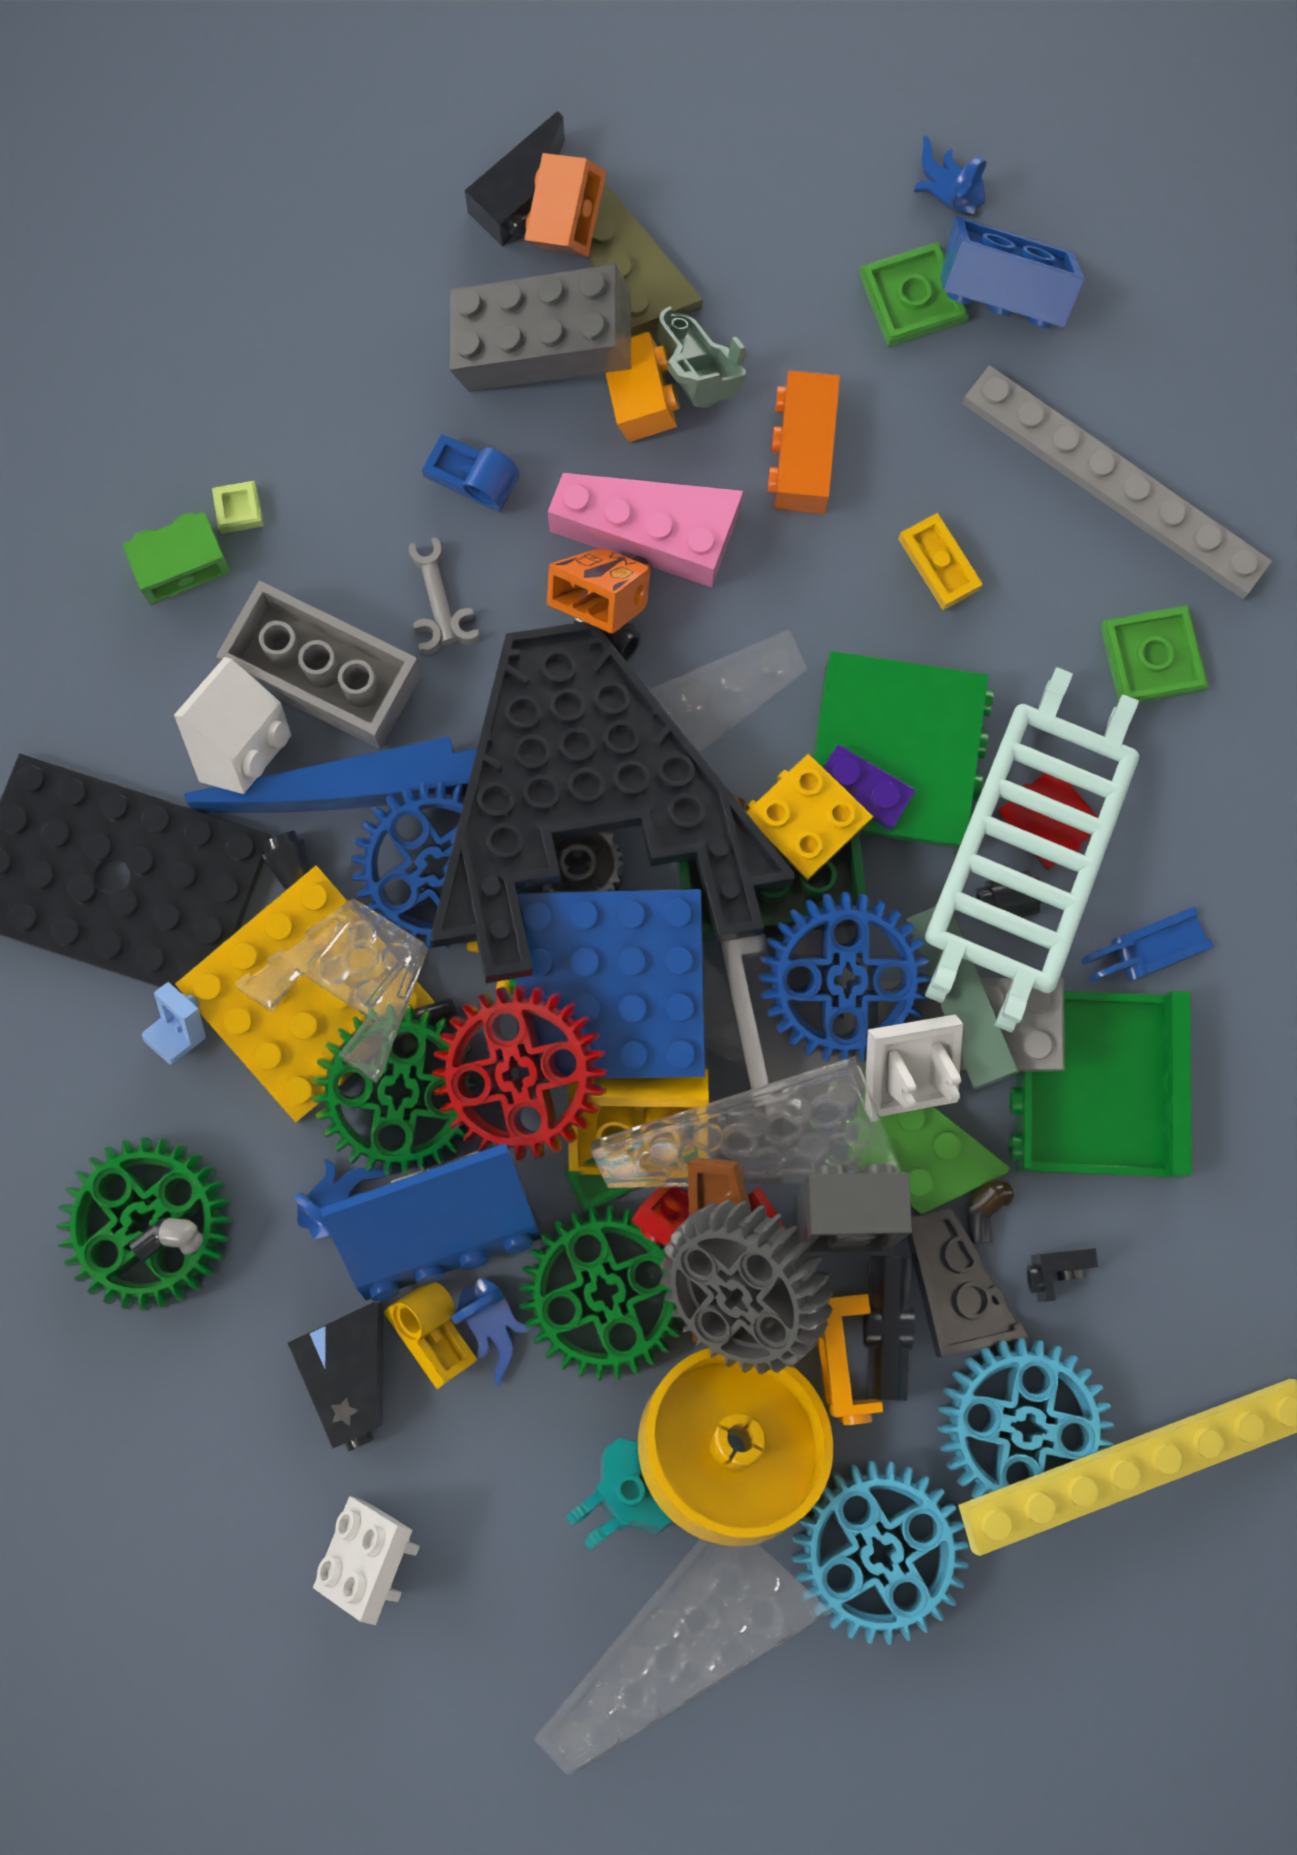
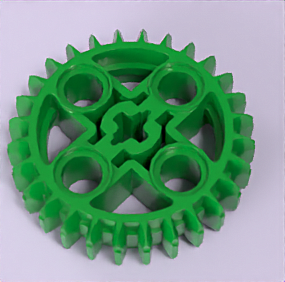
M388 1005L387 1018L380 1019L376 1010L372 1008L370 1009L371 1022L366 1025L357 1016L353 1017L356 1031L352 1034L342 1027L338 1028L337 1031L343 1040L340 1046L327 1041L325 1046L334 1054L332 1059L318 1058L317 1064L326 1069L327 1074L313 1076L312 1080L317 1085L325 1086V1092L312 1095V1101L326 1104V1108L320 1110L315 1115L316 1120H331V1124L323 1131V1135L329 1137L336 1133L339 1134L340 1138L335 1144L334 1149L339 1152L349 1145L352 1148L349 1156L350 1163L353 1164L363 1155L367 1157L366 1171L370 1172L376 1162L380 1161L383 1162L384 1175H390L393 1164H400L403 1175L408 1176L410 1162L416 1161L422 1172L427 1171L425 1158L431 1155L439 1164L444 1163L440 1150L446 1146L452 1152L457 1153L459 1150L453 1138L456 1134L464 1138L468 1130L463 1125L452 1129L450 1125L458 1117L457 1112L454 1110L442 1113L440 1111L441 1107L436 1106L431 1101L433 1090L438 1085L446 1084V1079L435 1077L430 1071H423L426 1039L436 1044L441 1050H449L450 1045L440 1039V1035L444 1032L448 1020L443 1017L433 1026L429 1024L431 1019L430 1010L426 1009L418 1020L413 1018L412 1005H407L403 1017H397L393 1005ZM400 1032L413 1033L417 1038V1048L409 1056H399L391 1048L393 1038ZM385 1034L380 1065L347 1062L351 1054L364 1042L375 1036ZM471 1044L468 1045L464 1057L473 1050ZM464 1059V1060H463V1064H466V1063H469V1062H472V1061H476V1060H471V1061H467V1062H466L465 1059ZM388 1063H393L392 1072H386ZM411 1066H415V1073L419 1079L428 1080L423 1088V1100L426 1106L415 1105L420 1091L415 1076L409 1075ZM348 1072L359 1073L365 1080L364 1090L356 1096L345 1095L338 1087L339 1079ZM370 1073L382 1074L377 1084V1094L381 1104L387 1106L386 1114L381 1113L378 1101L369 1099L373 1090V1080ZM468 1073L465 1084L471 1092L472 1088L483 1086L484 1081L481 1078L470 1077V1073ZM399 1074H402L405 1087L411 1089L410 1094H402L401 1100L395 1106L391 1093L385 1091L386 1086H394L396 1078L399 1077ZM341 1105L373 1110L371 1141H368L353 1129L347 1121ZM405 1108H410L409 1116H404ZM417 1115L442 1119L449 1118L434 1136L412 1146ZM388 1124H396L404 1129V1140L396 1147L384 1146L378 1139L380 1130Z
M142 1137L139 1150H136L132 1141L124 1140L122 1141L123 1154L120 1155L113 1147H105L107 1162L104 1163L98 1158L91 1157L88 1161L94 1169L92 1174L82 1171L75 1172V1175L84 1184L81 1188H65V1191L74 1197L75 1201L73 1205L65 1204L59 1206V1210L71 1214L70 1221L59 1223L56 1227L57 1229L70 1232L71 1238L60 1242L58 1246L60 1248L74 1249L75 1254L66 1259L64 1264L66 1266H82V1269L74 1277V1280L77 1282H84L90 1278L93 1279L87 1290L90 1295L99 1294L105 1288L106 1292L103 1302L106 1304L115 1303L119 1295H121L122 1309H131L136 1298H138L139 1309L141 1311H148L151 1309L152 1300L155 1297L158 1307L167 1308L170 1306L169 1293H172L176 1300L185 1301L187 1300L184 1286L188 1285L193 1290L200 1291L203 1286L197 1276L200 1273L210 1277L216 1275L215 1270L208 1262L210 1259L224 1260L226 1258L221 1251L216 1249L218 1242L227 1243L232 1240L230 1236L220 1233L221 1226L234 1222L233 1218L220 1215V1209L230 1206L232 1202L230 1199L216 1197V1194L224 1189L226 1185L222 1181L209 1183L208 1180L216 1172L213 1166L209 1165L200 1170L197 1169L203 1159L202 1155L193 1153L187 1160H184L188 1149L187 1146L177 1144L170 1154L169 1140L159 1139L156 1149L153 1150L152 1140ZM141 1165H158L173 1171L164 1175L151 1188H148L131 1168ZM117 1176H122L126 1182L125 1194L120 1199L113 1201L108 1194L109 1183ZM188 1181L192 1187L191 1198L186 1204L178 1206L173 1199V1190L178 1183ZM142 1198V1199L150 1200V1201H153V1202H152V1203L143 1202V1201H142V1202H139V1200ZM96 1201L111 1221L89 1238V1213L93 1202ZM201 1208L203 1209V1243L194 1253L184 1254L183 1266L178 1271L171 1272L165 1264L166 1254L173 1247L163 1246L145 1261L152 1272L161 1279L160 1281L134 1283L119 1278L121 1274L127 1272L140 1261L130 1248L129 1243L143 1233L138 1230L143 1225L140 1219L141 1215L153 1216L154 1218L149 1222V1226H152L162 1218L188 1220ZM112 1241L118 1248V1258L112 1266L106 1267L100 1260V1252L105 1244Z
M613 1206L608 1207L604 1219H599L595 1208L590 1207L589 1220L582 1222L576 1212H572L573 1226L567 1229L560 1221H556L555 1226L559 1236L554 1239L542 1233L541 1238L548 1247L544 1252L531 1248L529 1252L539 1262L536 1267L523 1266L522 1268L528 1275L533 1276L532 1283L519 1285V1290L531 1293L532 1300L520 1304V1309L533 1310L535 1317L530 1318L524 1324L525 1328L539 1326L542 1332L536 1336L533 1343L536 1345L548 1340L551 1346L545 1357L550 1359L557 1355L558 1352L563 1354L562 1370L568 1368L573 1361L579 1363L578 1377L580 1378L585 1375L589 1366L595 1367L597 1381H602L605 1368H612L616 1380H621L622 1366L627 1364L632 1372L637 1375L639 1374L637 1360L642 1357L652 1366L656 1364L654 1355L651 1352L654 1348L657 1347L659 1350L669 1353L670 1349L663 1340L666 1334L674 1337L681 1336L676 1327L672 1326L674 1319L683 1320L682 1317H672L673 1311L677 1308L674 1302L664 1299L660 1317L653 1329L645 1337L633 1304L655 1296L661 1291H664L665 1298L666 1293L671 1289L662 1285L661 1282L655 1288L646 1289L638 1285L635 1280V1270L641 1263L648 1261L657 1264L661 1269L662 1277L664 1276L666 1271L661 1268L660 1264L666 1256L663 1250L666 1246L652 1242L642 1234L640 1227L631 1223L632 1210L630 1209L626 1210L622 1220L615 1219ZM603 1234H617L630 1238L644 1247L648 1253L616 1264L609 1244ZM584 1236L595 1237L601 1243V1254L593 1262H582L575 1255V1245ZM564 1250H567V1255L577 1281L547 1294L546 1288L550 1271L559 1255ZM609 1262L612 1270L616 1272L629 1268L627 1274L629 1284L640 1295L627 1301L628 1314L623 1315L619 1307V1303L625 1301V1284L616 1274L607 1275L603 1264ZM588 1271L592 1282L585 1284V1301L595 1312L604 1311L608 1321L602 1324L600 1318L594 1314L582 1318V1302L576 1294L571 1292L584 1285L585 1281L582 1273ZM598 1276L605 1279L608 1285L616 1284L618 1286L619 1292L613 1295V1310H610L608 1306L606 1307L602 1300L596 1302L593 1300L592 1293L598 1290ZM558 1297H567L575 1306L573 1319L564 1325L555 1323L549 1316V1306ZM593 1321L602 1345L607 1352L596 1353L582 1349L566 1339L562 1332L570 1331ZM616 1324H629L636 1331V1342L629 1350H617L611 1345L609 1333Z

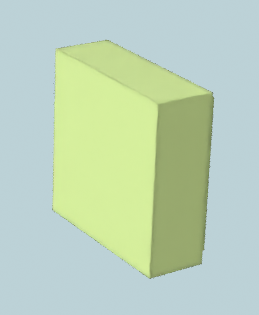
M255 481L212 488L217 524L221 534L264 527L258 488Z

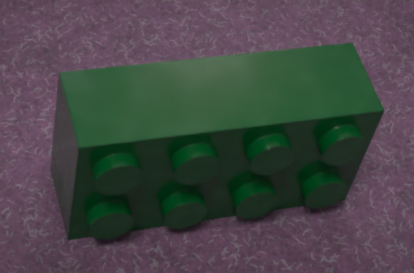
M859 832L808 881L781 855L794 872L795 880L793 885L755 892L764 924L762 934L765 935L782 934L777 927L779 922L791 928L795 924L790 914L792 909L803 915V917L809 914L806 908V901L809 899L815 903L818 909L823 908V895L827 893L832 897L835 905H839L841 893L848 892L851 896L852 905H856L860 894L867 895ZM696 860L676 862L679 890L701 889L702 941H716ZM846 919L839 922L836 927L856 926L853 920ZM822 925L816 927V928L813 929V930H820V929H822Z

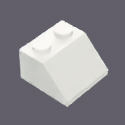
M226 657L220 661L174 714L199 782L244 794L253 782L261 776L266 766L291 737L281 702L233 659Z

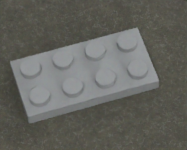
M1060 976L1055 990L1050 993H1043L1032 988L1020 1023H1016L1012 1033L1002 1029L1019 1072L1065 1071L1064 979L1062 976ZM982 979L995 1014L998 1016L1012 979ZM880 981L883 989H892L900 981ZM930 982L918 984V989L926 993ZM929 998L927 1001L915 1000L913 1006L923 1016L918 1018L908 1015L905 1021L909 1023L943 1017L944 1013L940 1003ZM878 1001V1024L890 1013L897 1001ZM961 1058L960 1072H967Z

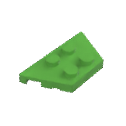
M865 1063V1077L861 1097L857 1102L854 1132L850 1137L847 1157L865 1171L867 1165L893 1164L895 1165L896 1172H909L910 1205L917 1213L924 1214L984 1185L990 1180L1007 1174L1010 1170L1008 1165L935 1107L871 1118L864 1108Z

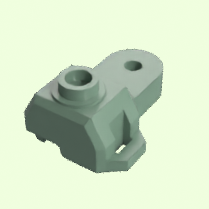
M671 307L662 310L659 316L656 337L660 344L664 345L671 357L667 364V370L695 407L710 408L718 401L733 398L742 386L746 376V371L742 366L744 358L747 357V352L737 337H733L730 349H728L726 346L713 343L698 322L692 317L682 313H672Z

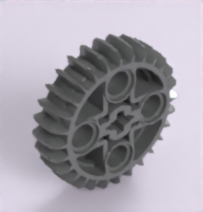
M728 1199L720 1205L712 1202L704 1209L695 1211L671 1235V1240L663 1249L666 1256L660 1264L661 1268L666 1271L660 1282L662 1285L671 1288L666 1293L664 1299L676 1304L677 1308L673 1311L672 1317L683 1318L686 1324L682 1332L691 1330L698 1337L696 1346L704 1343L711 1348L710 1358L721 1354L725 1357L727 1367L732 1366L738 1361L744 1373L750 1371L753 1367L761 1375L770 1369L778 1373L786 1366L792 1367L808 1354L828 1327L827 1319L833 1309L827 1303L830 1301L833 1292L823 1287V1285L827 1282L829 1274L817 1271L816 1267L821 1262L822 1257L810 1256L807 1249L810 1246L811 1240L801 1243L794 1235L797 1226L786 1229L781 1225V1214H776L771 1219L766 1216L764 1205L759 1206L752 1212L747 1200L735 1206L734 1202Z

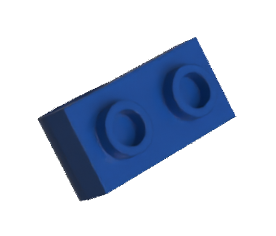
M444 434L440 435L422 468L423 477L499 513L520 477L515 463L505 454L488 447L478 451Z

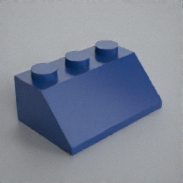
M955 216L940 277L943 291L947 292L949 298L964 304H970L972 300L988 304L987 308L1003 316H1010L1012 312L1027 316V320L1030 323L1042 328H1050L1052 324L1065 327L1085 279L1074 252L959 216Z

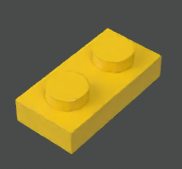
M938 512L900 533L898 540L943 611L980 591L983 585Z

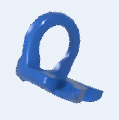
M924 135L922 167L929 181L925 180L917 183L914 192L930 193L953 211L966 216H973L976 208L985 203L982 175L987 161L977 156L963 169L953 161V149H950L944 155L942 167L934 161L931 142L928 136Z
M324 1159L326 1166L325 1177L308 1195L298 1192L293 1197L298 1203V1225L309 1229L314 1239L330 1236L331 1234L322 1217L320 1208L350 1198L353 1189L363 1180L387 1177L384 1175V1170L372 1169L369 1172L366 1171V1168H355L345 1173L336 1183H333L337 1174L336 1167L331 1161Z
M479 1278L475 1286H468L462 1289L458 1311L451 1316L454 1324H459L463 1321L467 1322L479 1342L477 1359L483 1358L488 1354L490 1348L489 1337L492 1339L499 1350V1360L495 1371V1383L499 1386L511 1361L513 1342L507 1326L518 1333L527 1332L532 1327L525 1328V1325L516 1319L500 1288L487 1279Z

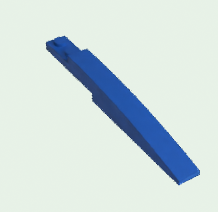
M450 736L258 777L244 794L219 787H211L184 793L186 803L191 809L203 813H284L388 806L386 796L389 794L397 799L399 803L404 801L402 788L405 786L410 789L413 796L420 795L421 782L426 783L429 794L436 793L440 781H444L446 794L452 795L459 784L462 785V796H465L477 748L454 753Z

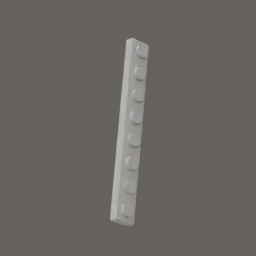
M989 365L965 395L962 405L1241 599L1248 595L1272 562L1268 557Z

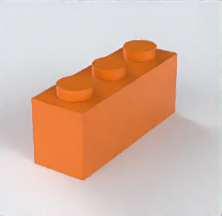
M788 370L786 387H777L775 412L783 413L782 427L774 426L771 452L779 453L778 467L770 466L767 493L775 494L774 509L825 514L830 492L840 375Z

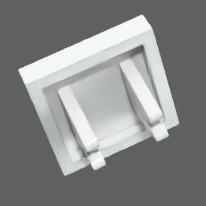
M956 1014L868 1030L864 1108L871 1118L958 1102V1099H960L958 1090L959 1083H961L960 1062L963 1023Z
M349 1496L344 1511L337 1519L335 1533L326 1556L319 1564L317 1579L313 1588L358 1621L376 1625L385 1600L398 1602L402 1594L401 1591L392 1589L391 1584L403 1554L416 1556L420 1546L411 1543L409 1539L413 1530L367 1501Z

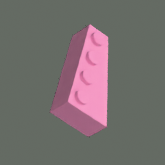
M563 473L548 510L549 530L552 533L595 548L609 549L630 559L636 556L643 557L647 560L650 567L712 588L741 511L743 491Z

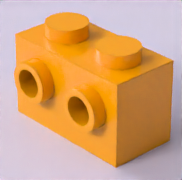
M649 332L631 337V369L606 373L617 426L628 442L677 427L674 410L680 409V404L674 385L672 383L667 384L665 372H668L667 364L669 357L664 345L657 347Z

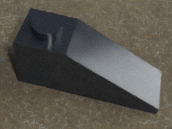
M558 111L464 190L468 214L501 246L512 237L518 238L526 231V218L531 211L535 192V175L540 168L542 154L559 155L565 141L564 118Z

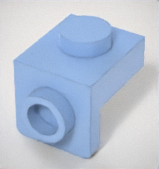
M167 982L154 992L161 1018L142 1032V1038L151 1049L168 1064L172 1065L206 1038L198 1009L200 1003L192 994L185 996Z

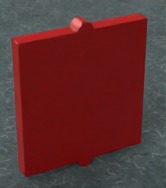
M1044 773L1032 784L1025 783L1022 785V787L1098 818L1068 782ZM1011 801L997 811L1006 823L1075 852H1078L1081 849V843L1091 836V834ZM1033 854L1047 871L1056 864Z

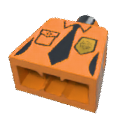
M597 548L549 564L547 605L612 634L645 609L648 601L649 579L651 575L650 565L643 557L636 556L630 559L606 548Z

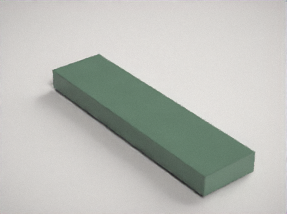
M936 906L906 919L907 923H911L915 927L912 931L913 938H919L924 942V945L918 951L920 955L929 958L930 963L924 966L931 979L943 950L927 943L925 939V934ZM953 913L947 932L965 939L955 913ZM962 958L951 990L946 994L940 1006L944 1016L956 1014L963 1023L961 1058L973 1088L977 1090L1018 1074L1019 1070L1002 1029L994 1026L997 1016L975 963Z

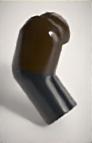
M995 1179L990 1180L969 1198L966 1205L968 1234L973 1244L992 1242L991 1217L1003 1205L1009 1206L1014 1198L1013 1189L1007 1182H1000Z

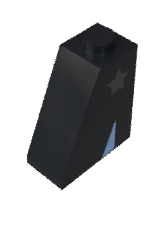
M380 1302L368 1304L288 1342V1346L333 1449L345 1443L348 1452L375 1440L371 1431L382 1426L384 1310Z

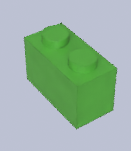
M204 511L197 514H183L177 517L170 525L157 530L147 529L140 531L132 537V540L122 543L138 586L150 605L232 573L215 531Z

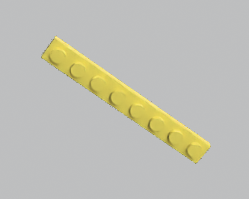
M1287 1379L959 1504L971 1551L978 1556L984 1555L1297 1433V1380Z

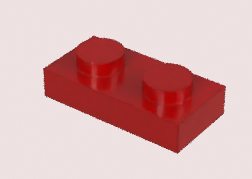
M667 1178L639 1207L631 1222L640 1227L642 1234L646 1238L666 1246L671 1240V1235L689 1217L688 1192Z

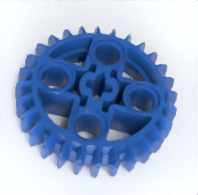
M444 781L439 782L436 793L430 794L426 783L421 782L420 795L413 796L410 789L405 786L402 788L404 801L400 803L392 795L386 796L390 810L385 812L377 806L372 809L373 814L379 821L377 824L368 821L362 822L361 827L370 833L368 839L355 838L354 844L365 849L364 854L351 857L352 863L363 865L362 871L356 872L351 876L352 880L365 881L366 887L358 891L356 896L357 898H367L370 896L372 902L365 909V913L371 914L378 910L382 913L377 924L379 928H382L389 922L395 924L392 938L394 939L403 930L410 932L409 945L411 946L415 944L419 935L425 936L427 949L432 948L431 932L434 922L416 919L407 915L404 911L409 910L429 895L437 907L441 895L435 887L443 886L450 857L443 866V875L439 876L435 871L429 874L421 873H423L428 864L426 856L432 854L436 859L442 856H451L458 824L441 835L422 809L444 808L461 814L464 799L461 798L462 785L458 784L453 794L448 795L446 794ZM405 815L417 817L423 826L422 834L413 840H407L400 836L397 831V822L401 817ZM389 833L392 842L405 860L380 878L378 874V854L384 837ZM430 833L438 844L425 846L416 858L415 864L417 867L409 872L407 868L413 862V855L409 849L420 847L427 840ZM450 840L451 844L443 849L440 844ZM393 879L404 880L411 889V895L403 902L392 901L386 895L385 885ZM428 882L430 886L422 890L420 886Z
M842 892L840 904L835 905L834 900L827 893L823 895V908L818 909L810 899L806 901V908L809 914L804 917L792 909L790 914L795 924L791 928L781 922L777 924L784 937L781 941L768 938L767 942L776 952L774 956L762 955L761 961L772 966L771 972L759 973V980L771 983L772 988L762 991L760 995L764 1000H775L776 1004L770 1006L766 1013L771 1018L779 1015L783 1016L775 1028L779 1033H783L790 1028L793 1029L788 1038V1042L792 1046H796L803 1038L806 1040L803 1049L806 1055L811 1056L817 1046L821 1047V1058L823 1061L829 1062L833 1050H835L842 1064L848 1063L849 1051H854L861 1062H865L868 1039V1001H897L890 1013L871 1029L908 1023L905 1021L908 1015L921 1018L923 1014L913 1004L915 1000L927 1001L929 999L925 996L924 992L918 989V984L930 982L931 977L918 972V967H922L930 963L926 956H915L914 951L924 945L923 940L919 938L908 940L906 938L915 929L913 924L905 923L900 927L896 926L902 916L901 912L895 909L886 917L883 916L886 902L878 900L871 910L868 909L869 897L867 895L860 894L856 905H852L850 894ZM842 920H853L856 924V935L848 943H837L834 937V930L837 924ZM868 924L886 935L895 947L898 956L869 955L870 933ZM822 925V954L792 955L802 938L811 930ZM856 953L857 958L860 961H862L866 965H869L868 971L865 970L863 965L856 961ZM816 965H824L822 972L819 971ZM796 966H805L809 969L810 973L808 983L799 989L788 987L786 979L789 971ZM891 966L899 967L901 970L899 984L892 989H883L880 984L882 972ZM843 967H847V970L854 974L855 978L854 980H848L846 988L843 990L842 986L834 980V977L842 975ZM821 983L833 995V1002L832 998L824 990H819ZM868 984L870 985L872 990H866ZM791 1000L821 1001L820 1022L822 1031L804 1021L793 1007ZM841 1013H852L855 1018L853 1029L847 1034H835L832 1027L834 1019Z

